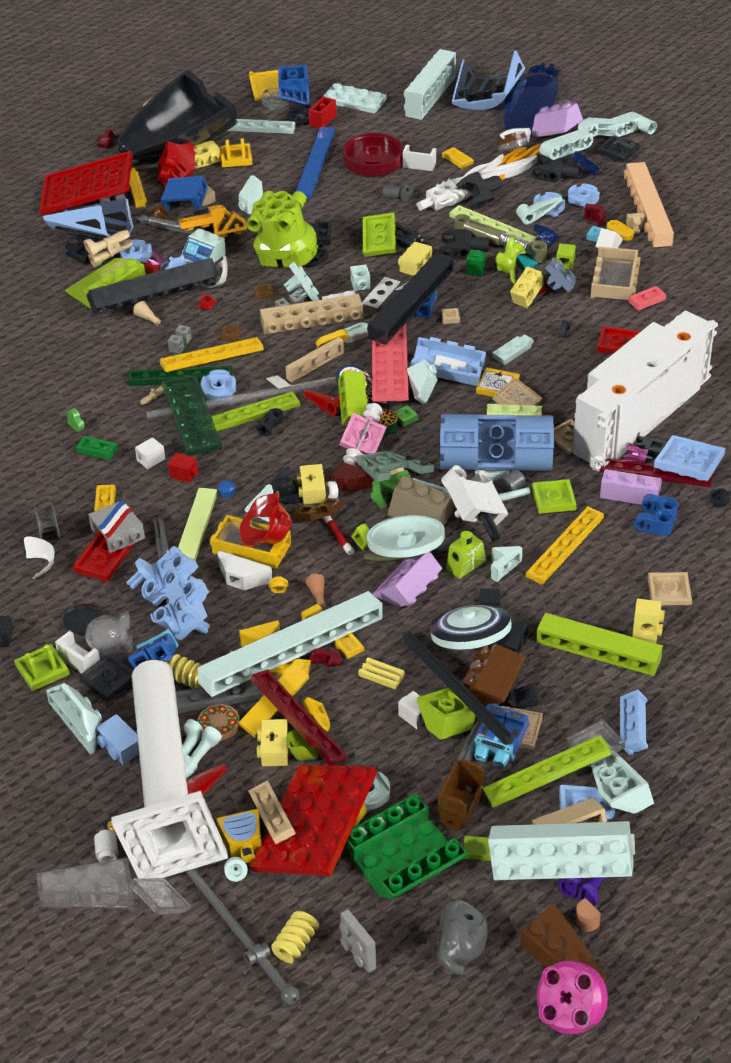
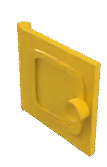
M278 70L258 73L249 72L255 101L265 100L264 97L266 99L279 98Z

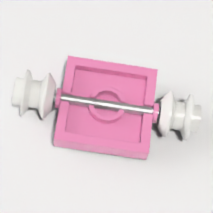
M376 403L367 404V410L363 412L364 417L355 413L352 414L339 445L347 448V455L343 457V460L349 467L360 466L357 463V455L376 453L387 427L376 423L380 421V415L383 414L382 408Z

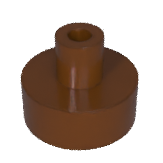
M162 205L154 208L155 214L152 217L161 219L169 217L167 210Z

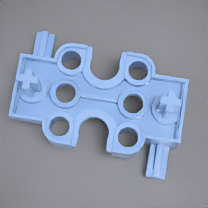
M175 546L167 550L166 554L156 563L150 564L139 558L135 562L138 571L127 581V584L134 590L145 580L141 589L142 595L155 606L162 603L164 599H169V603L165 607H160L153 614H150L152 621L166 629L172 630L174 637L179 640H183L193 629L206 634L210 625L203 621L207 614L202 602L205 600L209 590L201 579L190 576L198 568L196 561L183 554L181 549Z

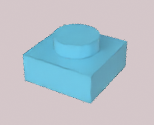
M592 226L587 233L586 239L597 242L601 228Z

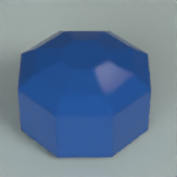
M222 481L218 484V495L221 497L230 498L235 495L236 486L232 481Z

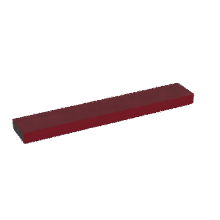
M606 458L605 461H609V463L605 467L601 465L600 473H604L605 469L661 478L665 482L711 488L713 473L708 481L698 480L694 477L682 476L671 471H662L659 468H655L654 464Z
M268 669L252 675L250 680L329 766H336L346 761L348 756Z

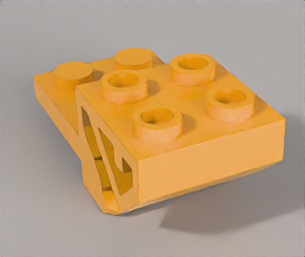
M222 204L208 207V214L178 219L181 229H185V231L194 230L195 226H200L201 228L209 227L211 223L213 233L220 237L228 236V233L231 232L241 234L244 233L243 230L247 229L245 219L232 210L228 212Z

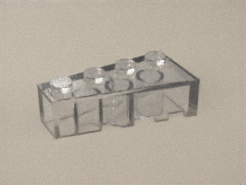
M128 857L36 873L38 894L42 908H72L73 906H81L84 909L106 907L107 909L116 910L117 907L127 908V910H136Z

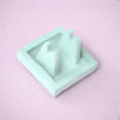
M295 262L290 264L289 267L294 276L284 284L287 291L289 292L299 287L294 293L298 292L303 298L309 296L312 301L319 300L317 297L319 292L315 286H312L313 284L301 266L297 267Z

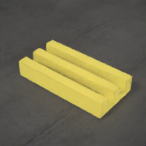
M367 658L366 663L362 665V669H359L358 675L396 689L405 676V672L396 667Z

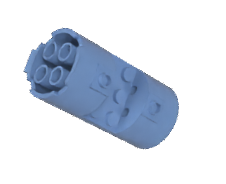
M441 414L440 470H450L454 465H457L463 470L512 471L516 469L519 471H552L554 448L553 415Z

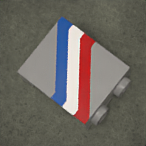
M123 500L88 514L91 529L94 533L100 530L104 535L110 553L145 539L143 524Z

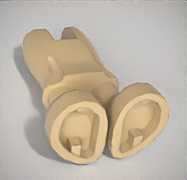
M128 230L120 231L108 238H104L100 242H94L91 239L84 240L85 248L89 253V260L94 268L99 267L109 257H113L115 254L133 246L132 241L127 239L130 237Z

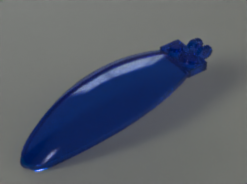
M541 62L540 66L534 65L527 74L522 75L516 81L504 102L505 131L516 128H530L532 132L535 115L543 107H552L558 92L557 78L559 76V70H555L554 64L550 63L548 68H545V63Z

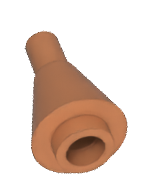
M318 573L311 574L305 580V583L316 598L317 604L323 608L326 606L323 597L324 576Z

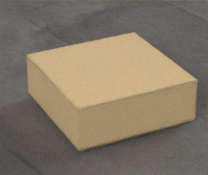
M458 308L441 309L443 324L460 323Z

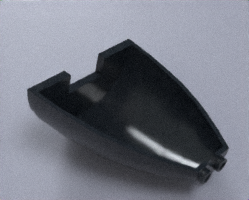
M186 70L149 100L135 115L117 139L118 150L120 153L131 151L133 155L132 160L161 157L168 141L180 145L190 142L193 145L205 143L237 125L238 121L236 118H238L236 108L232 102L221 94L217 93L214 97L210 95L203 81L189 70Z

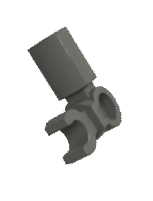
M405 182L402 189L400 187L384 186L383 197L401 198L403 201L412 200L413 192L416 190V184L413 183V185L409 186L407 185L408 182Z

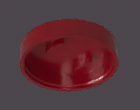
M360 134L350 138L344 144L343 163L348 170L359 175L381 176L397 170L403 163V145L397 138L388 134Z

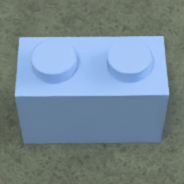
M117 714L96 727L97 743L100 747H105L114 760L118 759L124 765L139 755L137 733Z

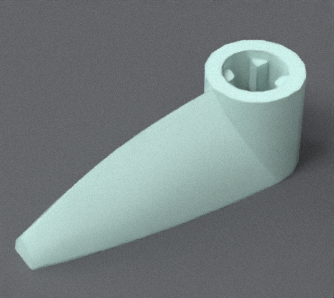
M561 196L548 198L530 206L522 204L517 208L516 214L524 224L533 223L559 204L562 198Z

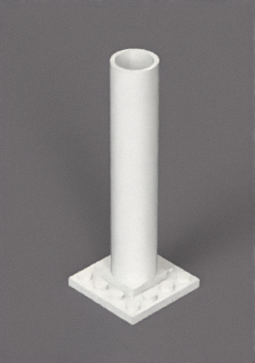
M159 660L145 661L139 664L132 673L144 808L111 817L112 825L141 884L228 858L227 850L201 791L188 794L173 670L167 663Z

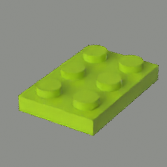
M387 213L363 217L364 257L396 253L395 214Z

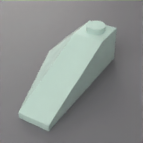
M610 746L611 755L591 763L600 797L610 807L635 814L654 804L648 783Z

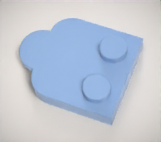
M560 785V810L594 798L604 807L607 820L615 815V808L610 807L600 797L598 788Z

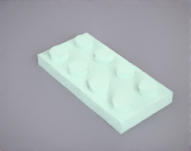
M334 83L324 94L325 97L336 99V105L370 113H376L387 99V95L380 92H372Z

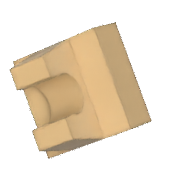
M643 213L627 214L626 225L634 230V234L640 233V229H643Z

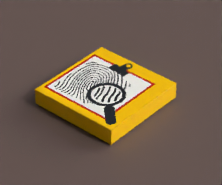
M486 368L476 388V394L493 397L512 379L517 378L520 380V374Z

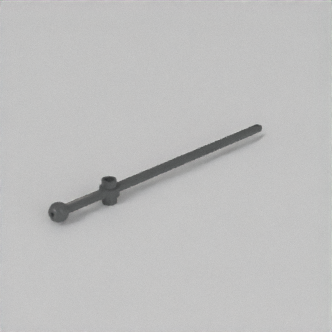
M195 868L185 871L247 948L248 951L243 954L246 963L249 966L259 964L281 991V999L285 1004L292 1005L296 1003L300 997L299 991L296 987L289 986L266 957L271 955L269 946L265 942L255 944Z

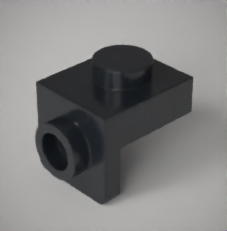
M534 683L515 690L511 687L505 700L508 705L521 710L538 704L537 687Z

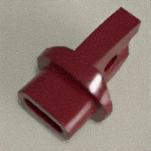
M107 129L103 136H99L97 146L107 149L109 145H112V140L115 136L113 131Z
M331 647L329 651L317 648L312 651L309 660H311V663L325 664L326 667H331V665L340 666L341 652L333 651Z

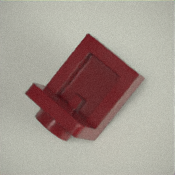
M586 203L584 220L596 221L597 227H601L602 222L605 223L607 213H604L605 206Z

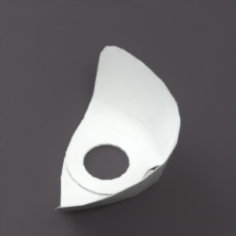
M224 254V260L215 265L216 270L219 267L223 268L221 278L217 277L215 280L216 285L202 284L200 286L212 288L222 285L226 281L227 259Z
M25 537L26 558H44L50 562L46 568L37 573L35 577H32L35 579L52 567L55 551L53 546L45 540L36 537Z

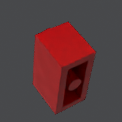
M323 96L308 110L309 126L316 128L325 127L337 115L336 99Z

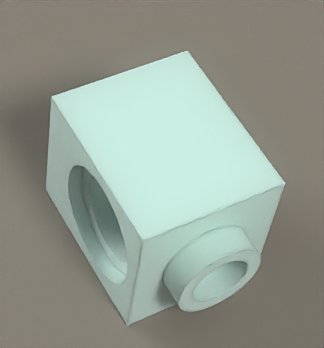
M367 265L351 266L350 275L354 291L370 289V274Z

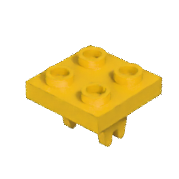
M244 138L241 139V144L229 145V140H226V145L220 146L222 167L252 165L250 143L244 144Z

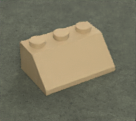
M594 798L532 820L533 825L607 822L604 807Z

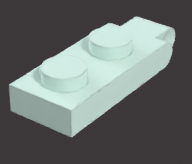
M527 335L517 336L494 351L492 358L506 365L530 349L534 340Z

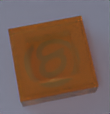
M270 284L254 286L257 300L273 298Z
M224 326L221 340L238 341L241 327Z

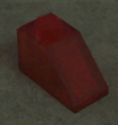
M341 462L331 475L332 481L337 483L338 491L348 494L372 489V481H375L363 468Z

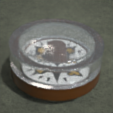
M516 132L504 135V139L496 141L499 153L513 151L528 144L525 132L517 135Z

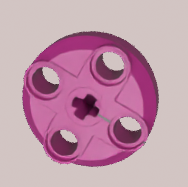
M562 961L545 968L537 988L539 1017L544 1023L560 1033L580 1034L594 1028L601 1021L606 1012L608 995L602 977L594 968L578 961ZM556 972H558V974H559V981H558V983H557L556 980H555V973H556ZM587 977H589L591 980V985L589 988L586 985ZM553 1007H554L555 1010H556V1017H555V1018L552 1016V1008H553ZM584 1012H586L588 1016L587 1023H585L583 1020Z

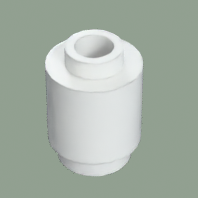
M102 830L94 836L96 858L102 865L113 864L118 857L117 836L110 830Z

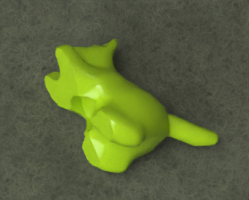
M511 237L506 244L505 252L497 254L496 263L498 271L510 273V280L515 284L514 269L517 256L526 252L521 243H514L515 239Z

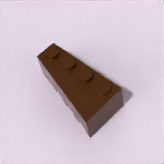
M552 904L521 930L520 946L545 968L562 961L582 962L594 968L600 974L606 986V974L555 904ZM556 972L555 977L559 980V974ZM587 977L586 979V985L588 988L591 985V980L589 977Z

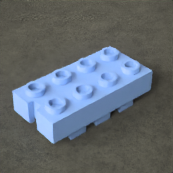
M418 337L414 359L411 360L410 367L424 359L434 365L437 355L467 362L466 368L458 366V370L451 368V364L442 362L440 366L434 365L437 373H435L436 377L478 386L485 363L486 352L475 350V347L470 345L462 347L457 346L458 343L447 341V343L440 342L441 339L430 337V339Z

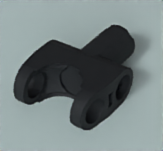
M540 154L537 159L539 165L535 166L531 172L535 179L556 183L560 177L578 179L580 165L567 164L564 156L552 160ZM541 158H546L548 162L543 163ZM535 170H539L542 175H537Z
M477 171L461 179L456 186L458 189H465L472 193L473 200L468 205L471 209H474L494 200L495 197L492 191L502 187V179L500 176L494 175L483 180Z
M467 229L445 230L441 235V240L445 243L441 247V254L453 257L454 259H466L470 250L488 252L489 237H472L471 232ZM445 235H451L452 238H451V239H445L444 236H445ZM450 249L452 253L446 254L444 250Z

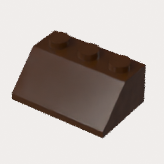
M498 644L480 647L466 676L462 680V684L484 706H487L489 703H503L526 658L524 655Z

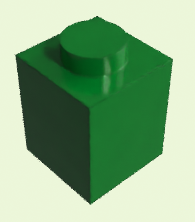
M470 250L466 258L467 275L482 277L486 269L487 252Z

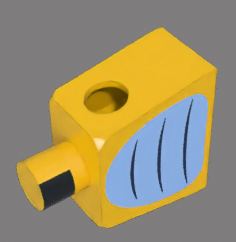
M258 809L217 818L218 832L230 857L241 856L246 863H250L252 859H255L254 852L261 846Z

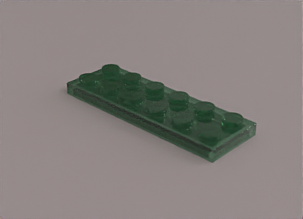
M196 375L161 381L164 395L186 455L194 456L222 449L221 440Z

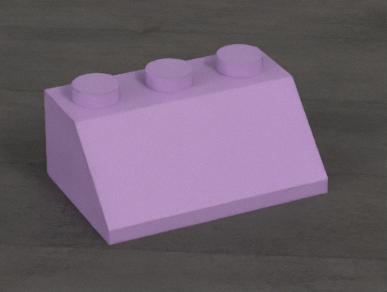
M568 102L562 106L557 104L551 108H548V106L541 108L534 118L532 137L565 133L583 120L578 104Z
M605 469L601 482L600 498L641 504L645 495H659L662 479Z
M430 551L409 557L378 587L373 595L398 608L405 605L409 607L416 601L415 597L426 591L427 584L438 578L437 574L442 567Z

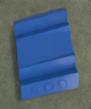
M307 65L278 67L279 98L302 106L310 104V82Z

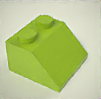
M449 688L417 697V704L427 730L437 738L442 740L473 729L475 714Z

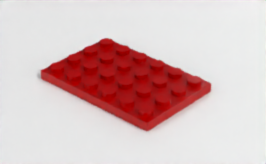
M131 151L45 175L39 209L41 215L52 214L59 210L81 206L84 203L95 202L98 199L109 198L112 195L123 194L129 191L133 158Z
M298 765L280 802L296 834L285 841L275 844L267 829L261 841V846L258 847L255 853V859H252L249 865L251 870L263 873L331 876L377 775L375 767Z

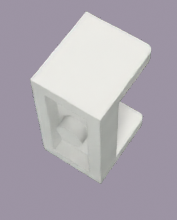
M409 145L405 146L403 151L404 168L433 171L436 164V148H433L430 154L411 152L409 151Z
M71 631L55 641L57 653L61 659L81 674L100 661L99 651L94 648L87 652L75 643L74 635Z

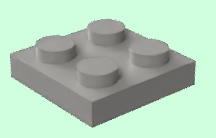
M349 910L344 911L340 914L341 944L346 951L350 950L353 953L356 964L360 968L364 967L370 973L376 969L375 941Z

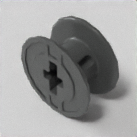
M53 502L51 503L52 512L41 515L37 514L36 507L34 506L39 535L42 540V533L57 531L58 539H60Z

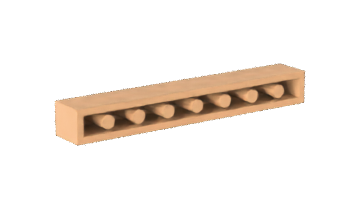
M645 162L627 163L626 170H624V179H627V187L630 188L631 196L634 197V205H637V212L644 215L645 232H648L649 242H652L653 247L672 246L674 232Z

